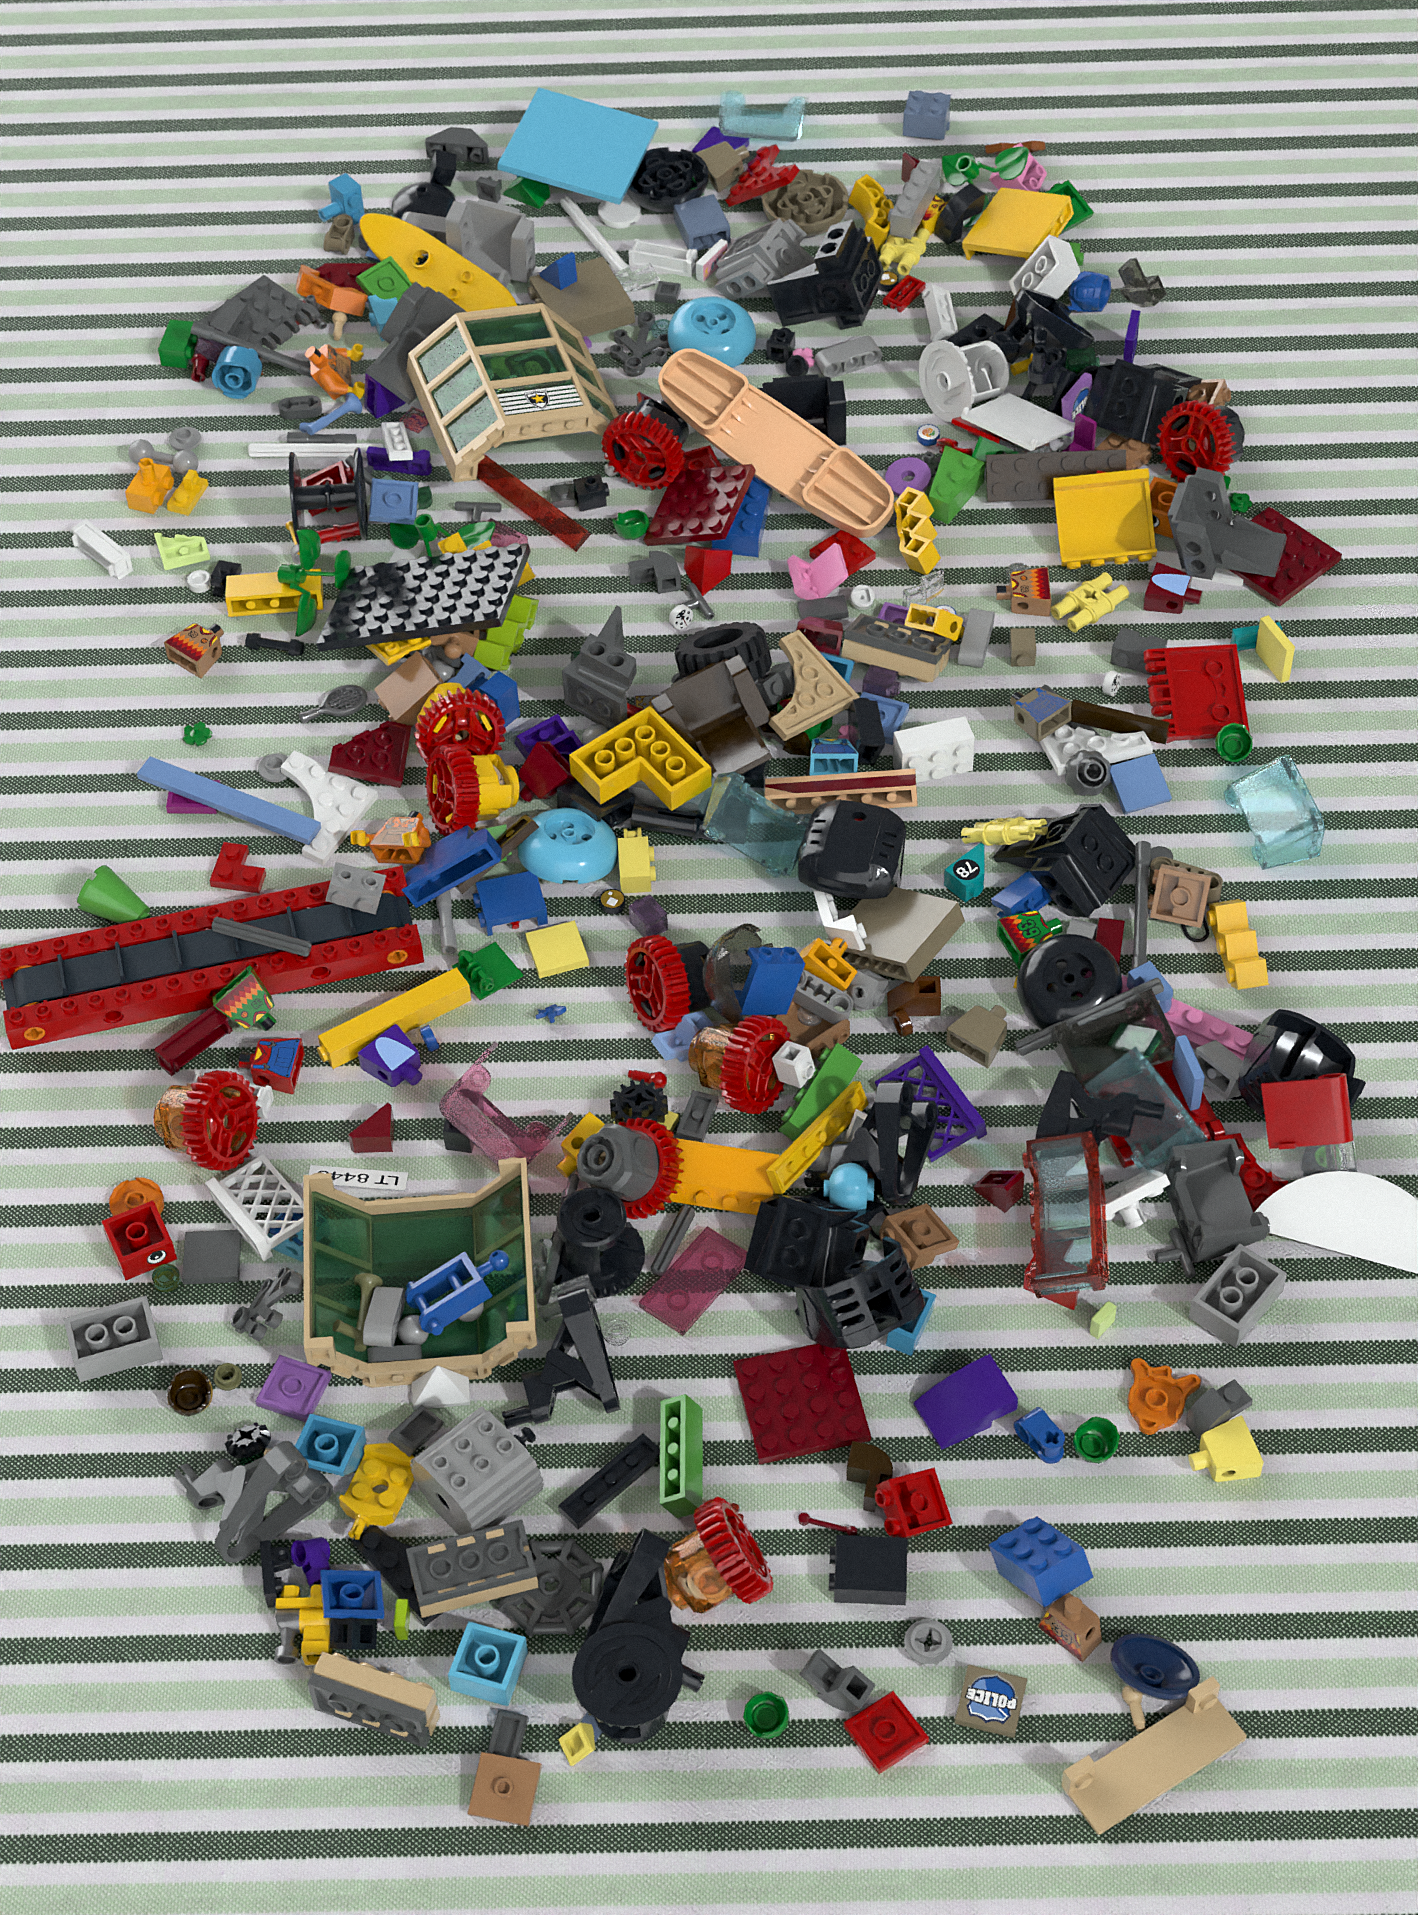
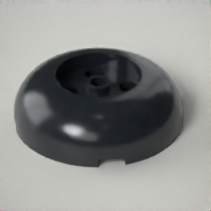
M669 147L650 149L646 151L627 190V194L636 204L645 209L656 212H673L674 205L702 196L708 183V167L700 156L685 149H681L680 152L669 151Z
M1077 934L1057 935L1037 944L1023 960L1017 977V995L1026 1016L1042 1030L1121 994L1123 986L1120 968L1110 951L1096 940ZM1058 962H1066L1067 967L1065 969H1058L1056 964ZM1081 971H1091L1092 975L1089 978H1084L1081 976ZM1068 979L1074 980L1072 983L1065 982V980L1068 981ZM1051 983L1058 986L1057 991L1054 993L1047 991ZM1078 992L1082 994L1083 998L1073 1001L1071 999V996L1076 995ZM1113 1015L1065 1037L1081 1036L1096 1028L1099 1029Z

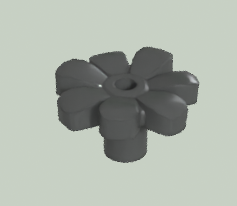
M930 451L925 452L924 455H919L917 459L925 462L930 468L931 478L935 477L941 457L935 458V455Z

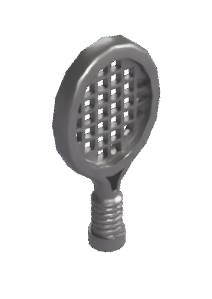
M356 685L337 687L324 697L320 707L299 713V718L305 724L322 714L336 717L352 715L366 705V690Z

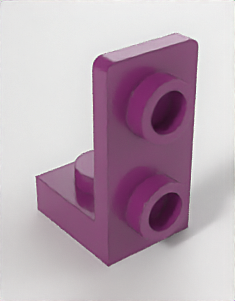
M1078 413L1075 416L1073 442L1062 452L1094 450L1096 421Z

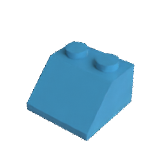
M310 1414L295 1447L308 1461V1468L345 1476L358 1469L364 1456V1446L367 1445L365 1429L363 1426Z

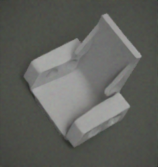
M483 199L478 201L466 200L465 203L454 201L445 219L447 246L493 276L505 287H507L511 279L527 283L536 267L534 221L527 220L526 214L520 213L518 208Z
M779 218L736 238L716 263L719 269L715 275L719 281L714 288L729 300L734 301L766 287L768 281L772 279L783 278L814 264V258L800 246L801 241L807 234L791 219L782 222Z

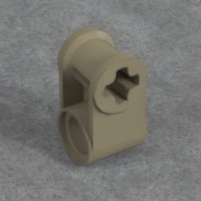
M341 214L334 218L329 231L324 237L323 247L325 252L332 250L341 252L343 255L348 254L350 246L355 239L351 216Z

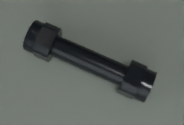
M254 632L248 633L245 639V646L250 649L259 650L260 647L288 651L290 656L296 657L302 656L305 648L304 642L296 639L286 642L262 638L260 633Z

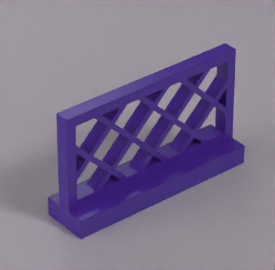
M927 1045L919 1050V1056L875 1081V1086L878 1088V1084L883 1080L910 1081L911 1084L920 1085L917 1095H914V1100L935 1101L937 1107L942 1105L952 1109L950 1117L938 1116V1122L948 1123L945 1134L935 1132L934 1139L943 1140L942 1147L933 1152L929 1149L927 1157L932 1163L975 1136L979 1140L987 1135V1130L983 1118ZM917 1066H920L923 1070L921 1079L908 1077L909 1071ZM924 1086L935 1087L937 1089L936 1097L922 1096ZM952 1124L964 1126L967 1132L960 1136L950 1135Z

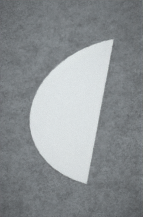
M1347 1171L1313 1174L1279 1189L1255 1211L1262 1212L1264 1216L1268 1217L1270 1222L1269 1233L1418 1274V1200L1399 1186L1384 1179L1368 1174Z

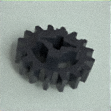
M641 1079L637 1085L631 1080L629 1087L621 1084V1092H613L614 1099H610L611 1118H615V1124L619 1122L626 1123L628 1119L636 1120V1118L650 1119L657 1123L665 1122V1115L668 1114L667 1095H663L662 1088L655 1090L654 1082L647 1086L644 1079Z

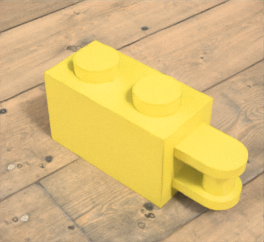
M641 827L633 831H627V828L623 829L624 838H618L621 892H652L651 881H656L655 866H650V862L655 861L654 846H649L648 836L642 837Z

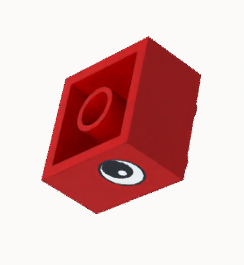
M153 1200L101 1221L107 1241L125 1281L177 1260L173 1242Z

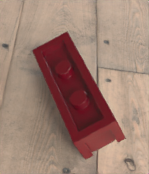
M213 1005L154 1049L158 1065L170 1076H173L175 1072L178 1073L182 1066L224 1035H229L233 1031L228 1023L230 1018Z

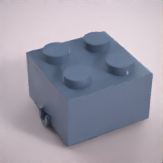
M909 91L903 116V136L944 140L946 131H949L951 95L941 92Z

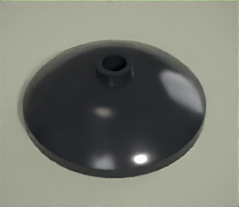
M417 182L404 187L395 195L392 201V210L394 216L398 219H401L406 212L446 217L456 199L452 191L441 184Z

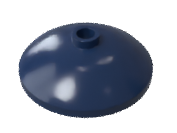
M1140 1633L1128 1634L1117 1639L1110 1652L1111 1664L1120 1679L1133 1690L1151 1698L1177 1700L1187 1697L1188 1691L1196 1687L1200 1680L1199 1669L1191 1656L1179 1646L1161 1637Z

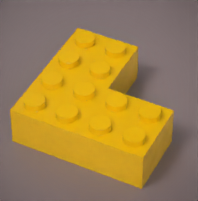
M651 706L569 754L571 774L600 804L642 780L673 811L712 786L711 767Z

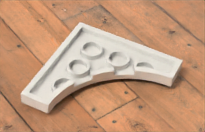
M1065 724L1039 742L1058 776L1066 774L1067 761L1076 752L1081 750L1099 751L1109 763H1116L1153 753V745L1144 731L1112 734L1111 737L1095 736L1094 731L1080 727L1073 729ZM1085 758L1080 762L1078 769L1081 765L1096 760Z
M294 750L281 765V773L292 779L302 790L307 792L313 808L314 820L321 822L322 827L309 845L305 844L302 848V855L324 866L377 800L378 792L345 775L328 772L327 766Z

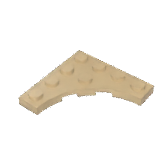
M800 630L780 639L778 645L784 651L792 666L795 688L792 700L781 712L770 719L769 725L783 741H786L849 708L852 700H856L860 696Z

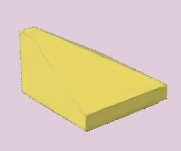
M580 1722L558 1739L570 1766H574L595 1750L594 1730L591 1724Z

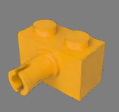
M143 458L138 463L140 469L126 489L125 494L130 509L154 514L158 507L163 504L167 492L172 489L174 478L171 475L169 466L153 463L151 458Z
M818 937L803 948L799 954L805 962L804 970L843 992L848 988L858 972L841 957L848 948V945L844 942L839 947L843 939L836 937L828 946Z

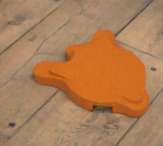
M1135 1358L1130 1364L1134 1383L1128 1395V1409L1138 1423L1139 1430L1143 1434L1153 1435L1158 1430L1170 1427L1181 1419L1186 1399L1200 1388L1201 1380L1195 1374L1173 1379L1171 1377L1172 1369L1169 1366L1152 1368L1143 1359Z

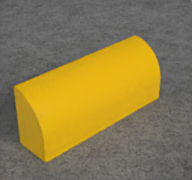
M320 568V569H311V570H306V571H318V572H321V568ZM278 572L226 576L225 598L229 617L298 611L299 600L303 593L296 589H291L290 584L280 583L278 581ZM306 576L305 582L298 586L311 593V598L316 600L317 610L324 609L322 576Z

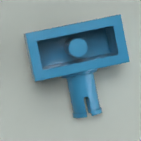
M344 173L328 182L331 204L318 209V215L323 222H326L332 217L347 214L352 217L354 226L365 215L361 185L347 173Z

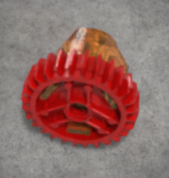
M752 1015L746 1017L744 1021H740L738 1024L720 1023L719 1026H706L700 1029L691 1041L688 1052L689 1065L694 1072L698 1073L700 1084L703 1087L721 1091L722 1097L725 1098V1102L731 1108L748 1114H760L762 1111L766 1112L768 1107H772L774 1100H779V1092L784 1091V1082L779 1081L772 1058L786 1041L792 1042L789 1039L791 1034L787 1031V1026L783 1025L782 1021L766 1015Z
M216 1070L204 1073L202 1077H198L197 1083H186V1086H170L158 1101L154 1111V1126L158 1135L163 1138L165 1147L175 1153L191 1155V1161L196 1162L197 1166L208 1170L225 1171L236 1168L238 1164H243L244 1158L250 1156L248 1150L255 1148L253 1140L258 1139L255 1134L256 1130L260 1129L257 1126V1122L261 1118L257 1115V1111L261 1107L255 1103L258 1097L253 1095L255 1089L249 1086V1080H245L243 1075H239L236 1072Z
M717 1496L695 1509L693 1517L695 1518L694 1523L697 1526L696 1530L672 1544L673 1549L667 1553L663 1562L667 1593L680 1610L690 1607L693 1612L705 1614L735 1595L742 1602L751 1604L765 1597L773 1590V1577L770 1574L771 1570L767 1566L768 1562L762 1555L763 1552L759 1549L758 1543L753 1538L747 1525L742 1521L741 1516L722 1497Z

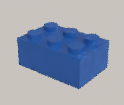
M1038 1516L1026 1520L1021 1526L1001 1535L996 1541L989 1544L998 1573L1043 1607L1048 1606L1093 1578L1084 1548Z

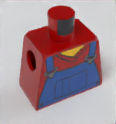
M302 1038L261 1039L258 1041L255 1054L241 1052L239 1068L251 1069L255 1085L261 1087L271 1086L273 1090L294 1095L305 1056Z

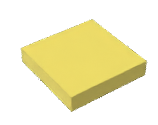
M1267 615L1260 618L1255 652L1280 683L1286 682L1290 679L1295 646L1272 618Z
M575 920L525 933L539 978L589 966V959Z

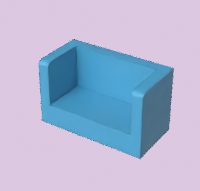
M921 1288L920 1290L925 1300L923 1310L915 1320L889 1332L886 1346L909 1356H912L930 1319L937 1296Z

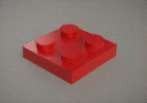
M839 530L809 550V556L815 560L832 544L837 543L840 545L848 577L876 559V552L859 538L843 530Z

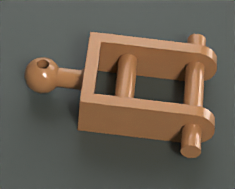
M479 630L430 636L429 639L432 645L444 647V653L449 659H457L461 654L465 655V653L472 657L479 641Z

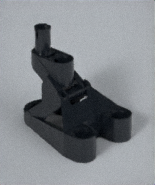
M1021 287L1014 296L1016 318L1006 328V331L994 333L988 339V341L995 343L1001 349L1007 362L1011 364L1020 355L1032 353V349L1037 345H1042L1046 348H1062L1066 353H1072L1080 357L1094 341V337L1090 332L1072 321L1069 317L1071 311L1064 303L1050 295L1026 287ZM1027 311H1028V312L1031 313L1032 315H1031V321H1030V322L1027 324V326H1026V322H1027Z
M1037 345L1032 349V362L1028 366L1029 383L1021 399L1029 402L1038 384L1052 383V395L1055 397L1047 411L1063 418L1062 398L1084 373L1092 375L1093 386L1099 366H1087L1077 375L1066 369L1067 353L1065 350L1058 347L1046 348L1045 346Z
M1060 1070L1042 1111L1036 1131L1035 1145L1041 1146V1150L1035 1167L1034 1181L1062 1187L1066 1173L1091 1150L1097 1149L1103 1140L1110 1135L1129 1138L1136 1115L1162 1120L1165 1103L1139 1099L1138 1094L1121 1092L1110 1101L1089 1097L1076 1079L1074 1072ZM1076 1104H1077V1105L1080 1107V1109L1085 1113V1115L1087 1116L1086 1118H1084V1116L1082 1115V1113L1080 1112V1110L1078 1109V1107L1076 1106Z
M881 1081L878 1084L874 1104L862 1126L855 1131L852 1141L836 1142L832 1147L828 1170H807L805 1175L811 1176V1178L804 1177L805 1186L808 1188H824V1180H829L835 1168L845 1163H855L863 1167L867 1172L875 1173L877 1178L881 1180L882 1193L887 1203L907 1204L913 1196L936 1132L939 1115L937 1104L935 1101L914 1100V1088L910 1081ZM871 1129L877 1130V1138L870 1133ZM908 1134L902 1166L898 1161L899 1138Z
M585 1287L557 1295L563 1320L551 1349L546 1353L545 1366L521 1373L528 1405L502 1411L506 1429L534 1421L535 1425L550 1421L557 1393L578 1387L602 1402L607 1414L621 1410L597 1311L593 1301L590 1302ZM574 1344H576L584 1363L567 1354Z
M642 1528L636 1536L630 1551L623 1548L620 1549L605 1578L584 1643L594 1633L605 1627L619 1623H639L650 1626L667 1636L677 1648L682 1659L691 1632L673 1623L671 1618L672 1604L668 1599L663 1563L670 1547V1541L646 1528ZM682 1664V1685L693 1690L695 1693L698 1692L703 1684L702 1681L705 1679V1675Z

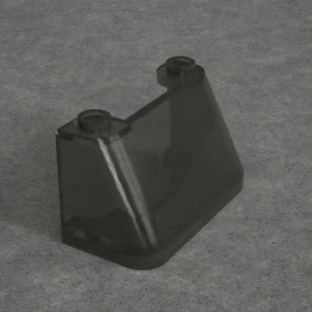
M1152 989L1139 993L1141 1000L1134 1005L1132 1002L1126 1003L1125 1009L1080 1027L1078 1023L1072 1024V1029H1069L1066 1022L1053 1027L1052 1045L1067 1070L1074 1072L1076 1079L1083 1089H1086V1091L1094 1090L1105 1081L1159 1060L1160 1062H1165L1173 1058L1176 1037Z

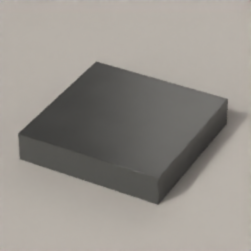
M238 1230L185 1232L183 1284L239 1282L242 1242L240 1232Z

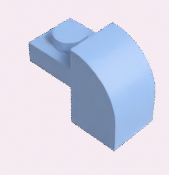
M703 1010L684 1015L681 1018L682 1022L678 1023L674 1030L655 1034L651 1042L665 1061L678 1058L680 1062H684L697 1055L706 1047V1044L716 1033L717 1029Z

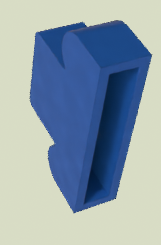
M466 825L427 848L425 863L413 867L405 874L407 887L403 888L402 891L415 908H418L500 862L502 848L487 829L484 828L474 833L469 825Z

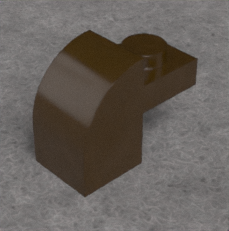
M852 1441L847 1462L846 1481L866 1484L863 1510L875 1513L877 1505L875 1500L876 1485L893 1478V1465L889 1456L880 1448Z

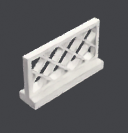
M264 1154L220 1182L215 1177L205 1182L213 1201L263 1262L273 1256L272 1248L304 1229V1217L298 1221H291L293 1213H303V1200ZM264 1165L266 1167L264 1175H253V1172ZM236 1182H243L240 1190H229L228 1188ZM250 1182H261L258 1190H247ZM267 1183H278L276 1190H265ZM244 1197H255L253 1205H242ZM262 1197L273 1198L272 1204L260 1205ZM280 1198H291L289 1205H278ZM257 1212L268 1213L266 1220H255ZM275 1213H286L284 1220H273ZM270 1228H281L278 1234L269 1238L268 1232Z

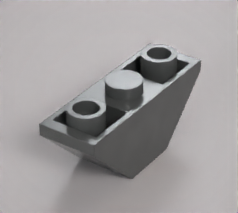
M450 127L425 139L427 158H433L437 149L456 154V161L489 163L488 144L472 129Z

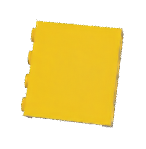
M1001 187L962 242L966 259L970 260L976 251L1022 257L1027 261L1049 234L1058 238L1074 214L1070 196Z
M1149 468L1053 478L1061 567L1067 566V569H1078L1083 564H1090L1091 567L1104 566L1105 562L1114 561V564L1118 565L1126 564L1131 559H1138V562L1151 561L1152 557H1156L1157 549L1155 546L1149 489Z

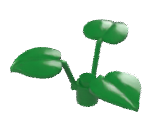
M1013 147L1002 151L995 158L997 168L984 165L980 161L976 163L974 156L967 152L942 156L943 172L946 180L953 186H961L966 181L969 184H973L972 179L978 177L979 168L994 173L999 172V176L1003 180H1013L1025 169L1029 150L1026 147ZM986 194L983 211L987 208V206L990 203L989 198ZM983 212L964 220L963 227H972Z
M429 514L417 516L414 520V525L390 523V535L396 547L410 549L415 547L419 540H423L427 555L432 557L429 542L436 539L438 531L447 538L451 536L441 527L440 523L435 524ZM492 521L478 522L463 526L457 532L469 550L487 540L490 541L496 525Z
M310 529L296 531L299 538L301 564H281L278 569V581L280 583L290 584L291 589H296L303 593L298 605L295 634L297 637L305 634L314 626L317 616L316 600L311 598L309 591L298 585L305 582L306 576H335V587L341 590L352 569L350 552L341 550L335 558V572L306 571L313 568L315 560L318 559L321 551L320 536L317 532Z

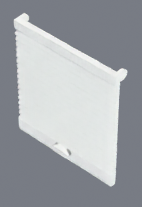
M1011 393L971 410L968 407H964L961 416L962 419L1030 451L1060 436L1062 437L1064 434L1073 432L1075 423Z

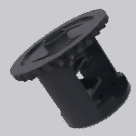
M584 1188L567 1196L557 1211V1228L564 1243L554 1282L566 1292L585 1287L589 1299L606 1298L624 1291L635 1282L643 1269L645 1246L638 1230L630 1222H627V1213L623 1202L617 1195L602 1188ZM553 1231L551 1239L548 1240V1246L546 1249V1265L555 1231Z
M639 1623L614 1624L594 1633L579 1649L572 1667L573 1689L581 1707L594 1717L598 1728L608 1738L625 1744L644 1742L655 1736L662 1729L667 1720L670 1707L676 1702L681 1692L683 1682L682 1660L675 1645L660 1631Z

